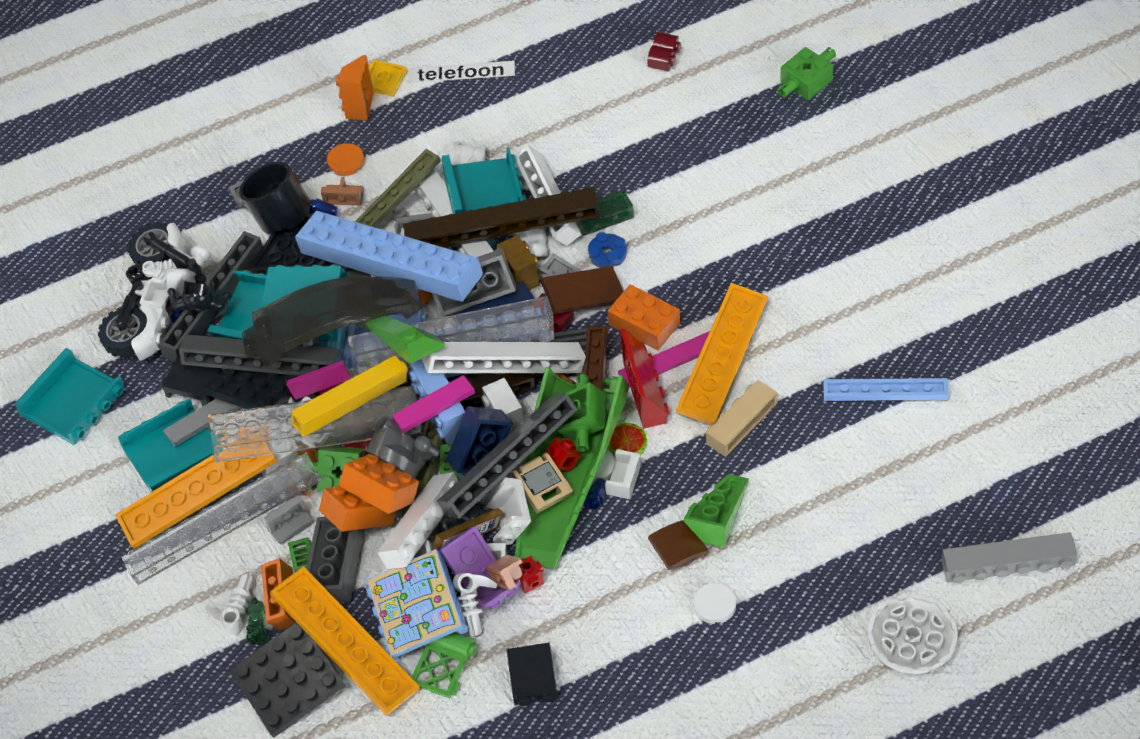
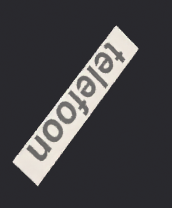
M514 61L408 68L407 83L515 76Z

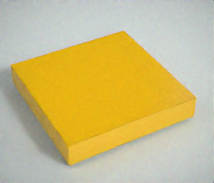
M375 59L372 60L369 66L374 93L394 97L407 73V67Z

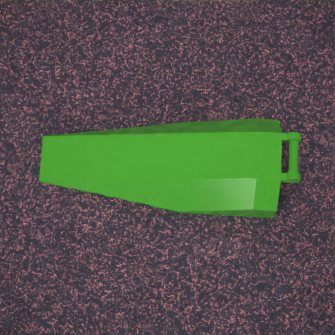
M546 367L534 411L554 393H567L576 389L577 385L559 378L550 367ZM623 376L604 377V386H610L609 389L603 390L605 392V428L589 435V450L580 452L582 456L572 471L560 470L573 490L572 496L536 514L526 499L531 522L516 539L515 557L522 559L532 556L535 562L539 561L543 568L555 570L624 408L629 384ZM556 429L524 459V464L539 456L542 458V455L546 452L554 438L564 439L567 437ZM557 488L541 496L544 502L558 495L556 492Z

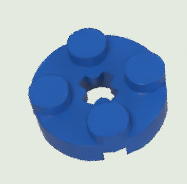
M599 232L588 245V255L591 262L599 268L622 264L627 256L625 239L615 234ZM605 249H610V250H611V251H608L607 253H604V250H605Z

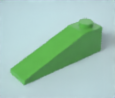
M381 315L366 323V326L409 364L445 347V344L434 334L386 315Z
M728 474L714 486L713 491L709 494L705 493L701 501L698 503L694 502L689 507L684 517V522L703 543L725 547L749 478Z

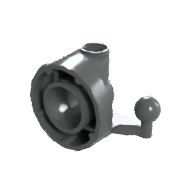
M384 415L378 421L376 431L365 450L367 454L376 455L379 460L394 465L396 469L410 474L414 479L417 478L425 463L433 456L437 457L440 452L431 444L427 437L420 436L414 440L402 433L395 421L387 415Z

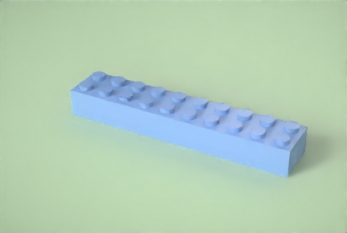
M316 211L295 236L302 254L463 302L483 275L477 257L320 211Z

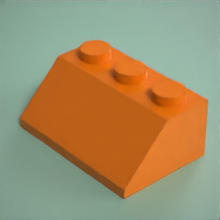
M362 55L342 67L340 75L336 77V86H339V99H342L341 109L344 111L346 119L368 120L374 89L367 55Z

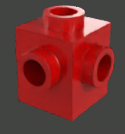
M554 438L546 450L559 470L572 471L582 456L576 450L574 442L568 438Z
M532 556L522 558L523 563L519 565L522 576L517 580L521 583L520 587L525 594L544 584L542 576L544 569L539 561L535 562Z

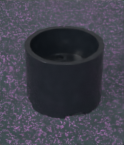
M271 162L257 168L244 179L239 188L240 198L266 234L276 235L277 231L285 228L291 230L299 225L309 214L308 208L312 202L289 165L285 162Z

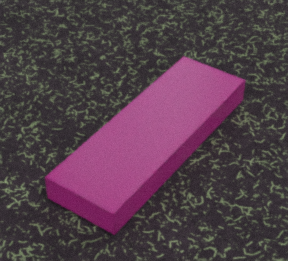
M342 360L287 380V386L296 400L351 379V374Z

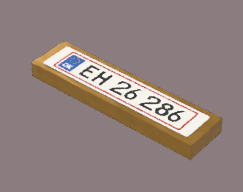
M497 508L437 534L432 550L437 549L439 551L440 548L472 526H476L481 535L499 528L503 512Z

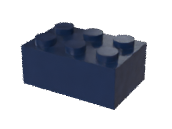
M467 406L446 458L447 462L457 473L467 474L508 436L513 422L503 410Z

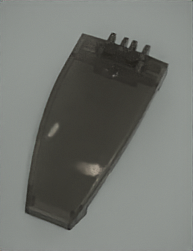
M351 276L327 280L301 288L252 312L253 326L242 332L245 355L249 359L259 356L267 367L284 359L286 351L333 330L361 321L400 313L407 320L423 309L418 286L414 280L403 278Z

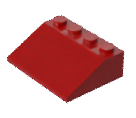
M620 329L623 365L642 427L645 429L666 424V415H669V408L667 403H663L662 400L664 398L662 386L658 387L657 385L659 377L657 370L652 369V365H654L652 354L647 353L646 346L626 329Z

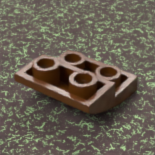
M684 520L665 526L648 536V540L668 570L686 566L688 560L706 556L708 552L705 544L688 527Z

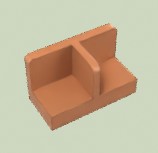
M341 177L340 185H326V187L321 188L323 205L361 206L364 188L363 186L346 185L345 177Z
M505 555L485 568L491 580L497 584V587L511 590L516 587L514 581L522 576L519 565L523 561L521 558Z

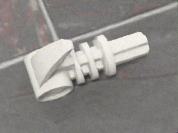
M459 573L453 579V586L461 593L458 600H462L460 607H464L462 613L466 617L469 635H480L482 630L478 614L482 613V609L476 607L479 604V601H475V597L478 596L476 589L479 586L496 588L497 584L485 576ZM463 577H467L469 580V585L465 589L461 586Z
M248 574L242 575L237 588L231 590L229 604L221 613L208 605L205 607L209 618L229 635L240 633L244 626L241 616L245 614V609L248 606L247 602H250L252 598L249 591L253 577Z

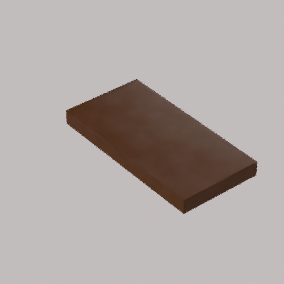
M613 266L542 277L540 281L554 314L611 305L624 292Z

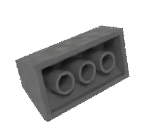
M317 517L306 569L338 602H350L364 529L341 532L326 517Z

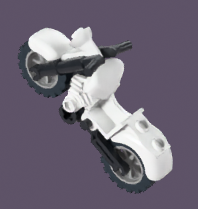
M154 222L152 225L151 223L146 224V227H141L137 233H133L132 239L128 242L129 247H127V250L135 264L126 271V276L132 284V288L129 294L126 295L122 307L117 308V311L108 313L109 316L103 318V323L98 328L100 331L98 332L99 340L105 350L111 353L112 356L117 357L118 355L124 358L126 355L130 357L136 354L138 359L142 361L150 357L157 350H160L159 343L164 338L166 329L171 323V318L166 311V303L170 299L167 290L174 288L176 291L175 296L178 298L182 297L184 281L204 284L207 281V277L201 274V266L211 258V253L204 247H193L190 250L192 257L185 253L186 244L184 237L175 223L160 224L159 222Z

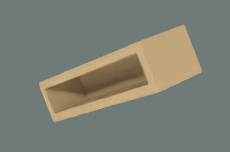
M757 380L753 385H749L745 393L740 398L734 400L729 410L724 411L720 415L719 420L707 428L706 444L726 457L777 404V391L760 380Z

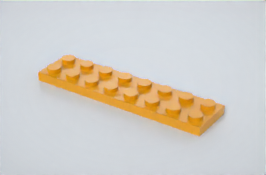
M734 283L730 284L676 408V413L708 425L716 423L768 300L767 295Z
M256 428L121 510L115 516L130 545L135 549L278 461L259 428Z
M304 566L271 590L270 595L386 717L419 691L420 686Z

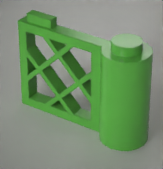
M453 632L426 644L411 678L421 689L450 699L451 695L455 696L459 689L460 682L457 681L467 659L471 656L474 657L477 652L478 644H476V640ZM431 651L437 653L441 660L428 665L426 659ZM453 659L459 661L458 667L448 672L445 663ZM443 664L446 673L434 678L431 669ZM429 671L431 680L424 683L417 681L420 673ZM448 677L450 684L447 691L439 689L436 682Z

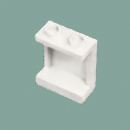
M504 477L485 498L484 504L487 508H499L503 512L500 521L501 529L493 537L494 543L512 545L529 525L531 519L522 480Z

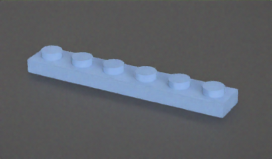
M947 378L824 379L823 381L824 401L948 400L949 396Z

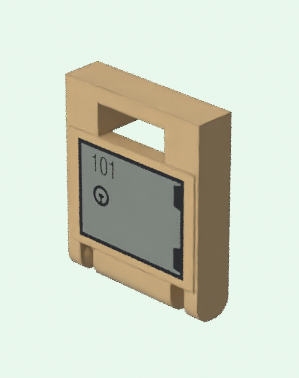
M547 452L542 455V458L539 456L519 466L517 470L511 471L512 478L522 480L525 497L536 514L573 494L572 488ZM557 488L556 492L558 495L544 502L541 496Z

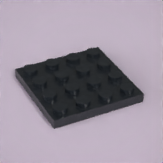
M306 217L291 230L285 228L277 231L276 235H270L250 266L251 272L253 274L263 273L267 275L268 267H276L277 265L294 267L295 265H302L304 267H312L313 265L328 266L329 261L302 254L295 236L311 217Z
M224 369L204 386L203 390L205 395L270 417L293 396L287 386V380L298 376Z
M297 622L229 670L273 738L346 686L320 646Z

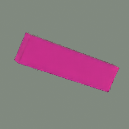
M463 375L398 411L392 417L401 431L405 433L473 395L475 391Z

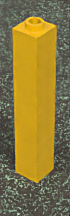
M394 355L292 410L291 424L302 437H305L406 382L408 368L403 361H400Z

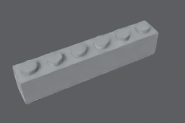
M1068 532L943 549L941 561L947 583H960L964 580H982L993 576L1004 577L1008 574H1025L1029 571H1047L1051 568L1059 567L1069 568L1076 563L1077 551L1072 533Z

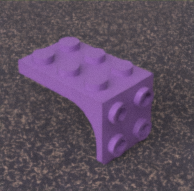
M472 526L439 549L455 576L459 573H470L491 579L485 567L496 561V558L476 526ZM463 577L461 580V586L465 589L469 585L467 577ZM515 580L516 587L511 590L500 587H477L476 592L478 596L475 597V601H479V604L476 607L483 609L496 607L501 603L500 599L504 596L509 597L518 591L517 587L521 583L519 580Z

